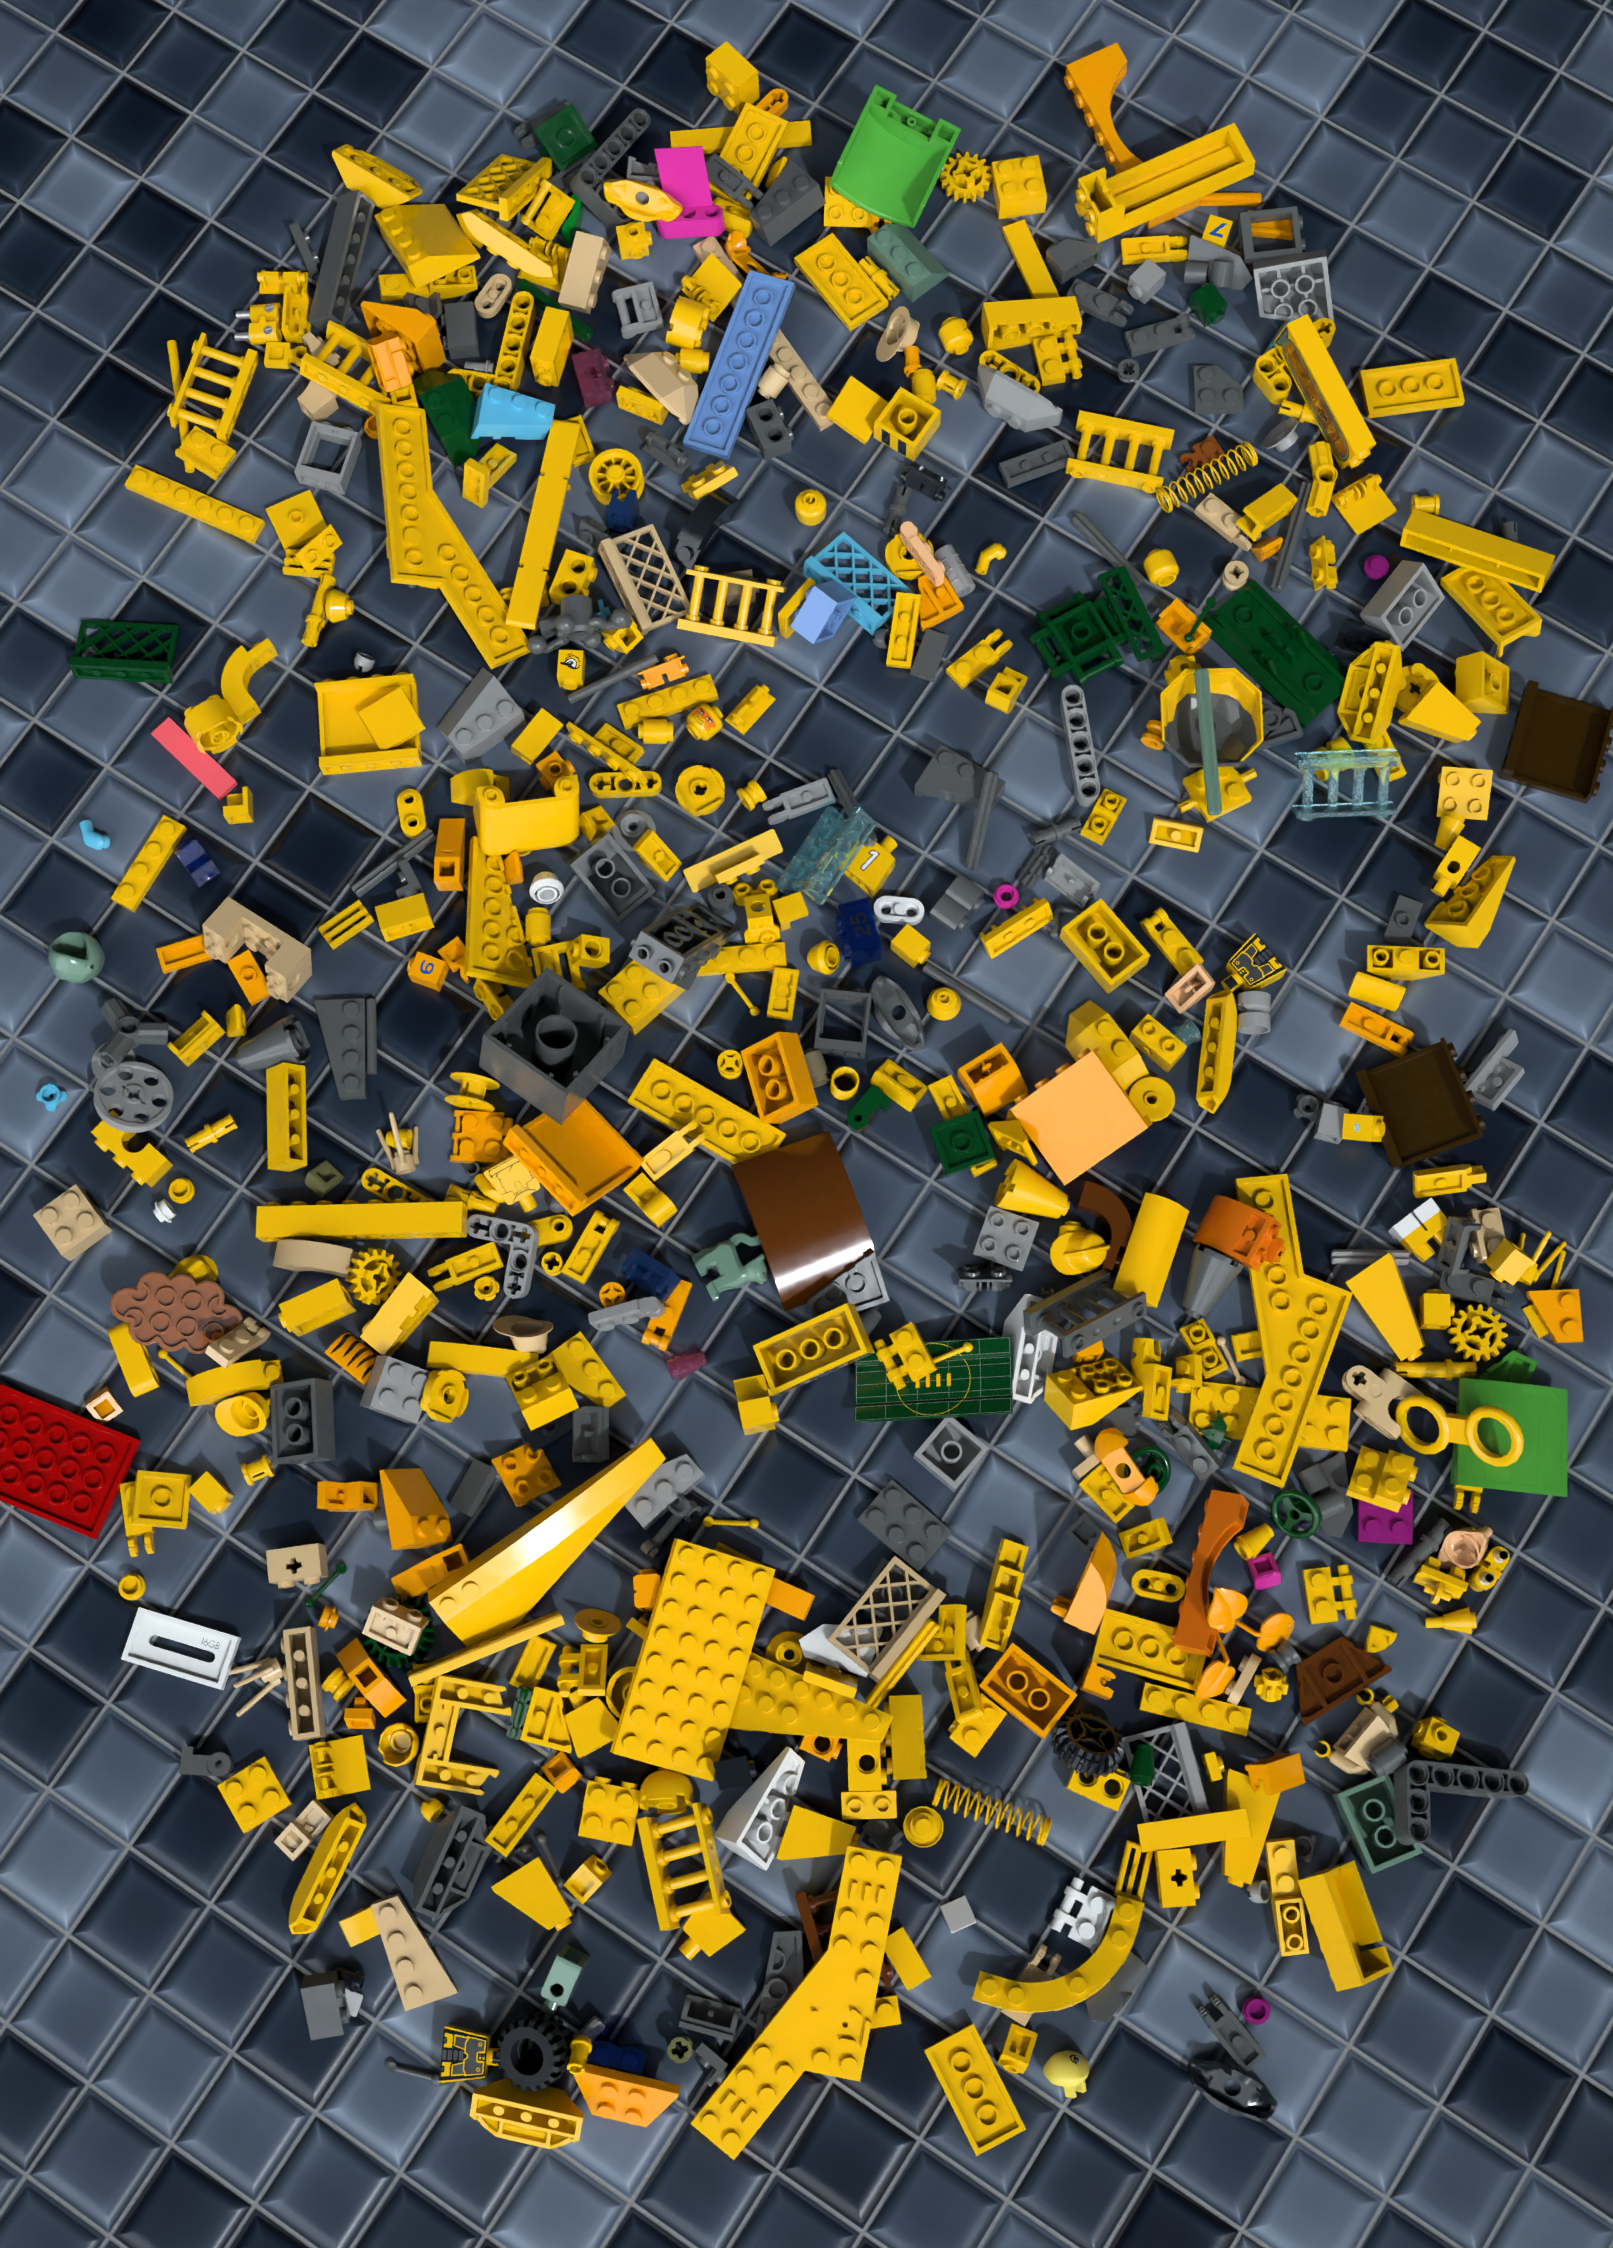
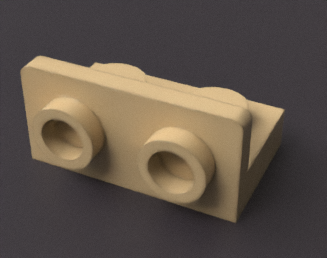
M1499 1207L1483 1210L1475 1208L1466 1213V1217L1476 1219L1475 1224H1482L1480 1230H1471L1470 1232L1472 1242L1469 1243V1249L1472 1258L1476 1259V1264L1486 1263L1485 1260L1505 1238Z
M381 1597L372 1606L362 1634L411 1656L416 1649L422 1630L429 1622V1618L423 1616L416 1609H408L400 1605L395 1599Z

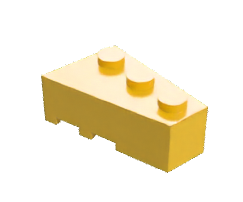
M922 1694L889 1696V1702H884V1712L893 1716L890 1730L885 1735L886 1747L891 1746L892 1758H886L887 1775L892 1774L893 1780L926 1779Z

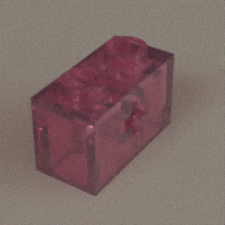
M600 348L571 355L585 409L613 402L612 392H616L613 378H608L606 371H610L607 357H602Z

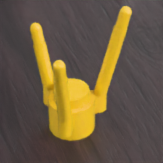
M1547 1231L1531 1258L1534 1262L1518 1281L1526 1285H1531L1532 1282L1536 1283L1541 1273L1566 1246V1241H1562L1537 1269L1538 1264H1536V1261L1552 1234L1551 1231ZM1521 1233L1518 1247L1522 1250L1526 1237L1525 1233Z

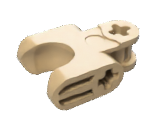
M1357 1365L1347 1370L1341 1378L1343 1389L1360 1401L1354 1409V1413L1385 1437L1392 1440L1398 1439L1401 1434V1427L1391 1419L1388 1413L1390 1401L1393 1399L1402 1400L1409 1395H1424L1402 1377L1387 1368H1384L1379 1376H1377L1368 1368ZM1356 1375L1360 1377V1384L1358 1385L1353 1383Z

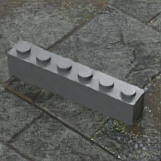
M360 190L339 195L313 297L308 322L324 334L327 331L329 320L344 327L346 324L375 207V202Z

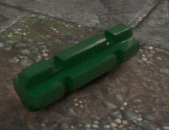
M519 1686L516 1697H518V1700L514 1702L510 1717L512 1724L508 1725L506 1733L511 1739L520 1740L522 1735V1726L525 1724L530 1705L528 1701H531L533 1689L528 1686Z

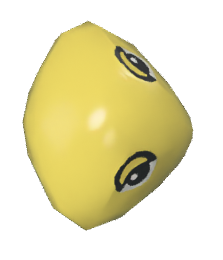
M1066 2050L1057 2052L1049 2058L1043 2068L1044 2076L1051 2084L1063 2086L1065 2097L1074 2099L1077 2097L1075 2091L1081 2093L1087 2091L1085 2080L1089 2074V2063L1082 2054Z

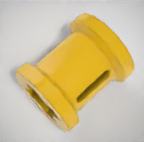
M944 370L937 380L936 390H943L953 395V399L958 400L966 388L967 380H960L950 375L948 370Z
M1434 493L1433 496L1413 494L1411 497V513L1413 509H1417L1438 516L1440 509L1439 494Z
M267 1454L262 1455V1459L248 1465L246 1463L241 1464L244 1478L250 1486L254 1485V1481L266 1476H275L274 1467Z

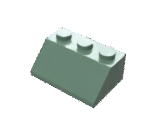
M885 224L867 238V254L881 269L887 272V276L912 303L949 276V272L906 226Z

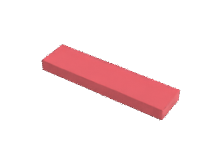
M170 717L151 733L219 801L238 785L237 781L207 753H201L192 738Z

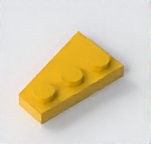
M581 1331L547 1355L554 1354L567 1383L599 1407L605 1406L610 1408L627 1396Z

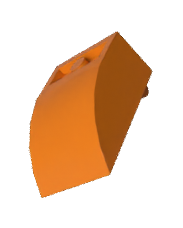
M1221 1195L1214 1196L1191 1240L1257 1272L1264 1261L1274 1264V1262L1279 1263L1281 1259L1278 1256L1279 1252L1284 1254L1286 1250L1283 1246L1285 1240L1278 1237L1282 1225L1274 1217Z

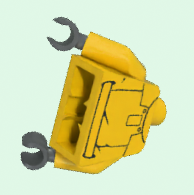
M513 1154L500 1159L484 1169L477 1162H474L477 1170L472 1174L465 1169V1173L474 1180L483 1195L498 1203L506 1202L508 1205L518 1201L524 1213L538 1206L532 1193L541 1188L540 1182Z

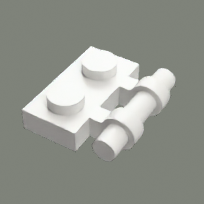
M1074 1877L1070 1887L1066 1886L1064 1891L1066 1895L1060 1908H1056L1053 1914L1055 1918L1050 1928L1061 1932L1064 1923L1071 1925L1072 1927L1067 1937L1091 1949V1946L1096 1944L1106 1909L1105 1901L1113 1899L1116 1902V1898L1093 1886H1090L1087 1895L1080 1892L1084 1881ZM1075 1900H1078L1082 1905L1076 1918H1074L1069 1913Z

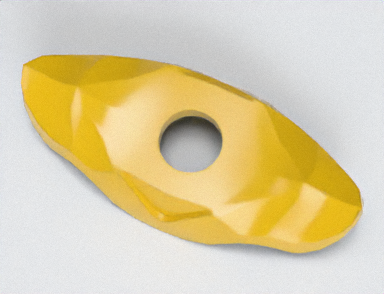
M607 179L603 183V191L607 201L619 206L632 219L641 222L658 219L670 222L677 218L683 210L680 202L657 186L634 179ZM638 192H645L649 196V202L645 204L640 203L636 199V194Z

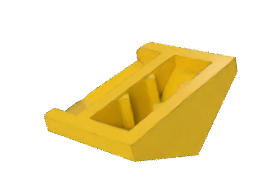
M1019 1120L990 1122L987 1125L999 1149L1003 1151L1009 1149L1028 1158L1033 1166L1038 1163Z

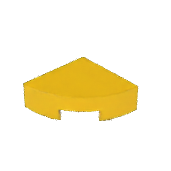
M1370 1625L1363 1650L1368 1653L1382 1651L1394 1642L1397 1633Z

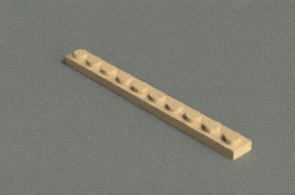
M714 236L708 237L693 246V252L701 263L712 252L744 285L745 279ZM742 288L730 301V304L734 309L740 296V293L742 291ZM779 329L768 358L772 364L777 361L790 371L791 374L788 377L787 385L821 432L834 424L825 417L833 403Z

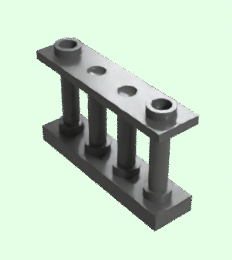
M1101 1269L1023 1310L1024 1330L1031 1337L1044 1330L1062 1339L1063 1357L1069 1358L1147 1316L1146 1293L1141 1291L1130 1298H1126L1111 1289L1110 1272ZM1107 1298L1117 1305L1107 1309L1097 1302ZM1086 1308L1095 1313L1096 1316L1088 1320L1079 1315L1078 1312ZM1067 1319L1077 1326L1066 1330L1057 1323Z

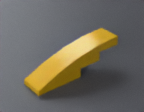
M430 1341L426 1368L451 1369L465 1374H481L506 1378L505 1376L538 1361L539 1354L485 1346Z
M1001 1538L987 1591L978 1644L1005 1652L1020 1603L1017 1597L1025 1574L1022 1573V1568L1029 1547Z

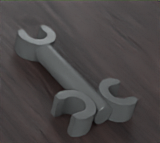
M678 1494L676 1497L679 1499V1502L675 1506L668 1505L667 1508L673 1515L654 1538L646 1540L640 1547L646 1555H650L655 1559L662 1550V1543L681 1520L684 1519L688 1523L693 1521L690 1515L696 1510L698 1512L702 1510L694 1500L689 1501L683 1494Z

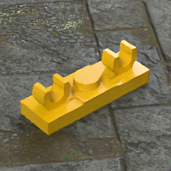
M1044 897L1040 900L1033 898V905L1028 908L1022 905V911L1001 923L1002 925L998 927L991 925L992 931L988 934L980 933L986 953L991 959L1054 920L1049 902Z

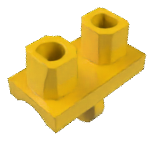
M1429 1556L1414 1575L1413 1582L1424 1586L1423 1591L1432 1595L1431 1603L1435 1605L1438 1604L1440 1598L1448 1602L1451 1598L1459 1600L1463 1592H1466L1469 1584L1465 1582V1570L1451 1567L1448 1574L1439 1571L1441 1566L1440 1560Z

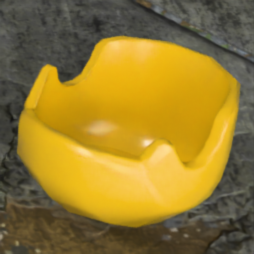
M395 1723L387 1726L381 1733L378 1750L384 1758L383 1762L397 1767L409 1763L417 1755L419 1738L410 1725Z

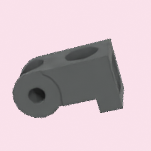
M182 1746L179 1774L222 1777L229 1775L234 1769V1759L229 1753L216 1752L211 1756L197 1755L198 1747Z

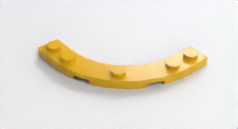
M1118 1895L1111 1922L1102 1943L1096 1952L1073 1972L1051 1981L1027 1983L1005 1979L980 1971L972 1999L999 2009L1027 2014L1053 2010L1059 2011L1088 1999L1109 1983L1110 1979L1126 1961L1139 1929L1145 1903Z

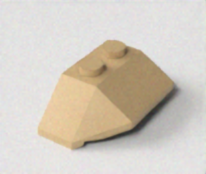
M667 351L625 354L623 359L626 361L628 368L655 398L672 414L676 415L682 424H690L699 401L698 385L691 378V374L676 362L675 356Z

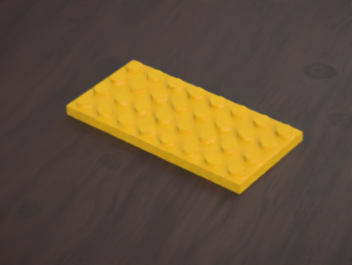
M674 1538L612 1742L611 1753L713 1782L715 1775L714 1763L719 1762L776 1569Z

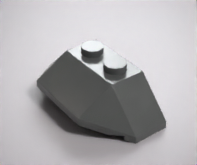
M459 1804L437 1824L414 1875V1911L438 1920L445 1913L455 1909L469 1899L491 1849V1845L485 1842L489 1834L484 1814Z

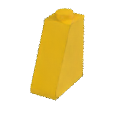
M1439 681L1429 684L1398 720L1401 725L1453 743L1467 742L1472 739L1477 733L1476 727L1481 723Z
M794 1805L776 1859L790 1860L846 1854L847 1844L857 1845L860 1834L855 1833L856 1827Z
M542 1856L532 1860L491 1887L497 1895L547 1930L555 1927L559 1931L572 1923L570 1917L575 1913L558 1887Z

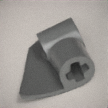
M1194 235L1190 236L1184 283L1207 285L1212 282L1216 288L1243 290L1253 278L1239 255Z
M1340 1453L1298 1473L1308 1495L1314 1500L1319 1509L1321 1530L1325 1535L1342 1538L1353 1514L1351 1497L1346 1495L1349 1481L1344 1453Z
M1131 1951L1124 1964L1110 1979L1109 1983L1085 2000L1090 2021L1108 2022L1115 2013H1118L1132 1996V1991L1150 1971Z

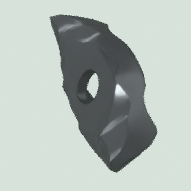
M879 975L874 979L869 988V993L872 994L876 1019L881 1027L899 1041L903 1047L912 1051L924 1050L926 1046L924 1028L916 1006L903 988L886 976ZM902 1005L906 1010V1015L903 1019L896 1020L893 1016V1010L896 1006Z

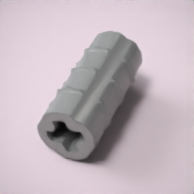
M951 544L939 548L934 553L935 560L939 559L944 565L945 577L959 598L968 595L975 589V583L966 570L965 564L960 560L959 554L956 553Z

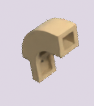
M279 1240L273 1266L294 1272L315 1271L347 1278L351 1276V1272L346 1270L347 1267L353 1268L354 1266L351 1259H359L360 1257L358 1252L342 1246L306 1240Z

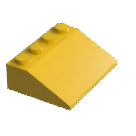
M445 204L395 205L374 215L384 241L416 289L481 258Z

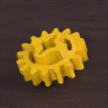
M966 152L964 157H961L960 153H956L955 160L949 157L948 164L944 165V170L940 176V181H942L941 188L946 189V196L948 197L953 194L954 201L963 198V203H966L968 198H971L972 202H976L977 195L983 198L984 191H989L992 174H990L991 167L985 166L986 159L984 158L979 161L978 154L970 157L969 152Z
M368 1248L367 1252L359 1251L360 1258L351 1259L354 1264L353 1268L347 1267L346 1269L351 1272V1276L345 1278V1281L352 1283L348 1291L355 1293L353 1298L362 1300V1303L380 1305V1300L386 1302L389 1298L388 1294L394 1292V1285L398 1286L400 1284L396 1280L397 1276L402 1275L401 1271L396 1270L400 1263L394 1261V1255L387 1253L384 1249Z
M1479 1304L1474 1310L1469 1305L1466 1307V1313L1460 1310L1456 1313L1458 1318L1451 1320V1324L1455 1327L1448 1330L1449 1334L1454 1335V1338L1449 1343H1456L1458 1345L1455 1353L1462 1350L1464 1352L1463 1359L1466 1360L1468 1357L1473 1356V1361L1477 1363L1482 1356V1359L1486 1362L1490 1360V1354L1494 1357L1500 1354L1497 1348L1503 1349L1506 1344L1501 1339L1507 1338L1508 1334L1502 1332L1501 1329L1507 1325L1506 1323L1499 1324L1498 1320L1501 1315L1493 1316L1491 1314L1493 1308L1489 1307L1486 1311H1483L1482 1304ZM1481 1318L1487 1320L1490 1324L1482 1321ZM1467 1320V1328L1461 1333L1462 1325ZM1474 1330L1477 1332L1487 1331L1481 1337L1479 1335L1469 1336ZM1492 1334H1494V1341L1492 1345L1489 1347V1338ZM1466 1343L1474 1346L1475 1349L1469 1347Z

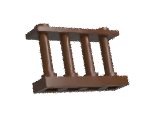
M839 1889L815 1897L812 1894L807 1896L806 1890L794 1894L814 1964L826 1951H823L820 1940L825 1938L824 1935L831 1933L833 1921L821 1924V1922L815 1923L812 1912L817 1911L818 1907L837 1902ZM883 1959L880 1978H883L885 1987L891 1985L890 1978H893L894 1974L890 1960L884 1962Z

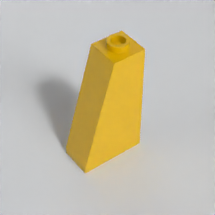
M1388 1253L1345 1283L1401 1361L1408 1359L1411 1362L1423 1354L1420 1349L1425 1346L1396 1259L1392 1253Z
M1226 1769L1224 1773L1223 1811L1247 1808L1252 1837L1222 1841L1221 1874L1228 1877V1883L1242 1888L1244 1883L1252 1884L1281 1792L1274 1795H1266L1263 1781L1258 1780L1260 1791L1255 1793L1251 1788L1248 1775Z

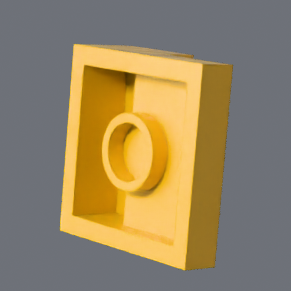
M1361 1446L1346 1495L1398 1513L1401 1504L1407 1505L1411 1494V1489L1407 1488L1408 1481L1414 1482L1418 1467L1414 1466L1415 1458L1390 1449L1388 1454Z
M595 1776L594 1781L588 1780L578 1836L632 1846L640 1809V1790H637L638 1784L622 1781L621 1786L610 1785L611 1779Z

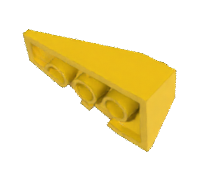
M1492 855L1471 874V881L1463 887L1458 886L1453 890L1455 895L1447 902L1441 901L1434 908L1424 923L1425 927L1456 947L1478 948L1491 929L1516 861L1515 857Z

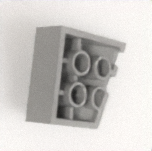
M1326 249L1253 262L1260 317L1289 321L1308 314L1312 323L1320 318H1329L1334 322Z
M482 667L438 725L437 729L467 766L524 726L526 720L522 710L496 677Z

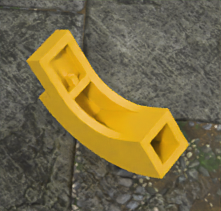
M268 638L254 644L248 652L241 645L230 656L223 669L221 678L223 698L228 701L242 726L261 713L257 703L248 692V685L252 675L278 656L274 645Z
M261 1359L234 1363L227 1368H214L197 1374L185 1382L191 1407L215 1404L226 1397L239 1393L270 1389V1385L284 1383L280 1360L261 1362Z

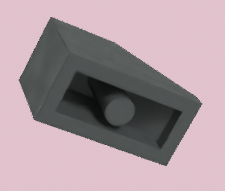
M1065 239L1060 243H1053L1047 249L1045 264L1059 283L1063 284L1098 263L1101 259L1102 247L1100 244Z

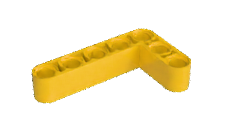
M520 291L512 299L495 375L463 369H452L447 372V374L464 378L476 403L482 391L477 390V388L484 387L485 383L518 393L536 317L533 296L529 292ZM508 369H513L511 372H505Z

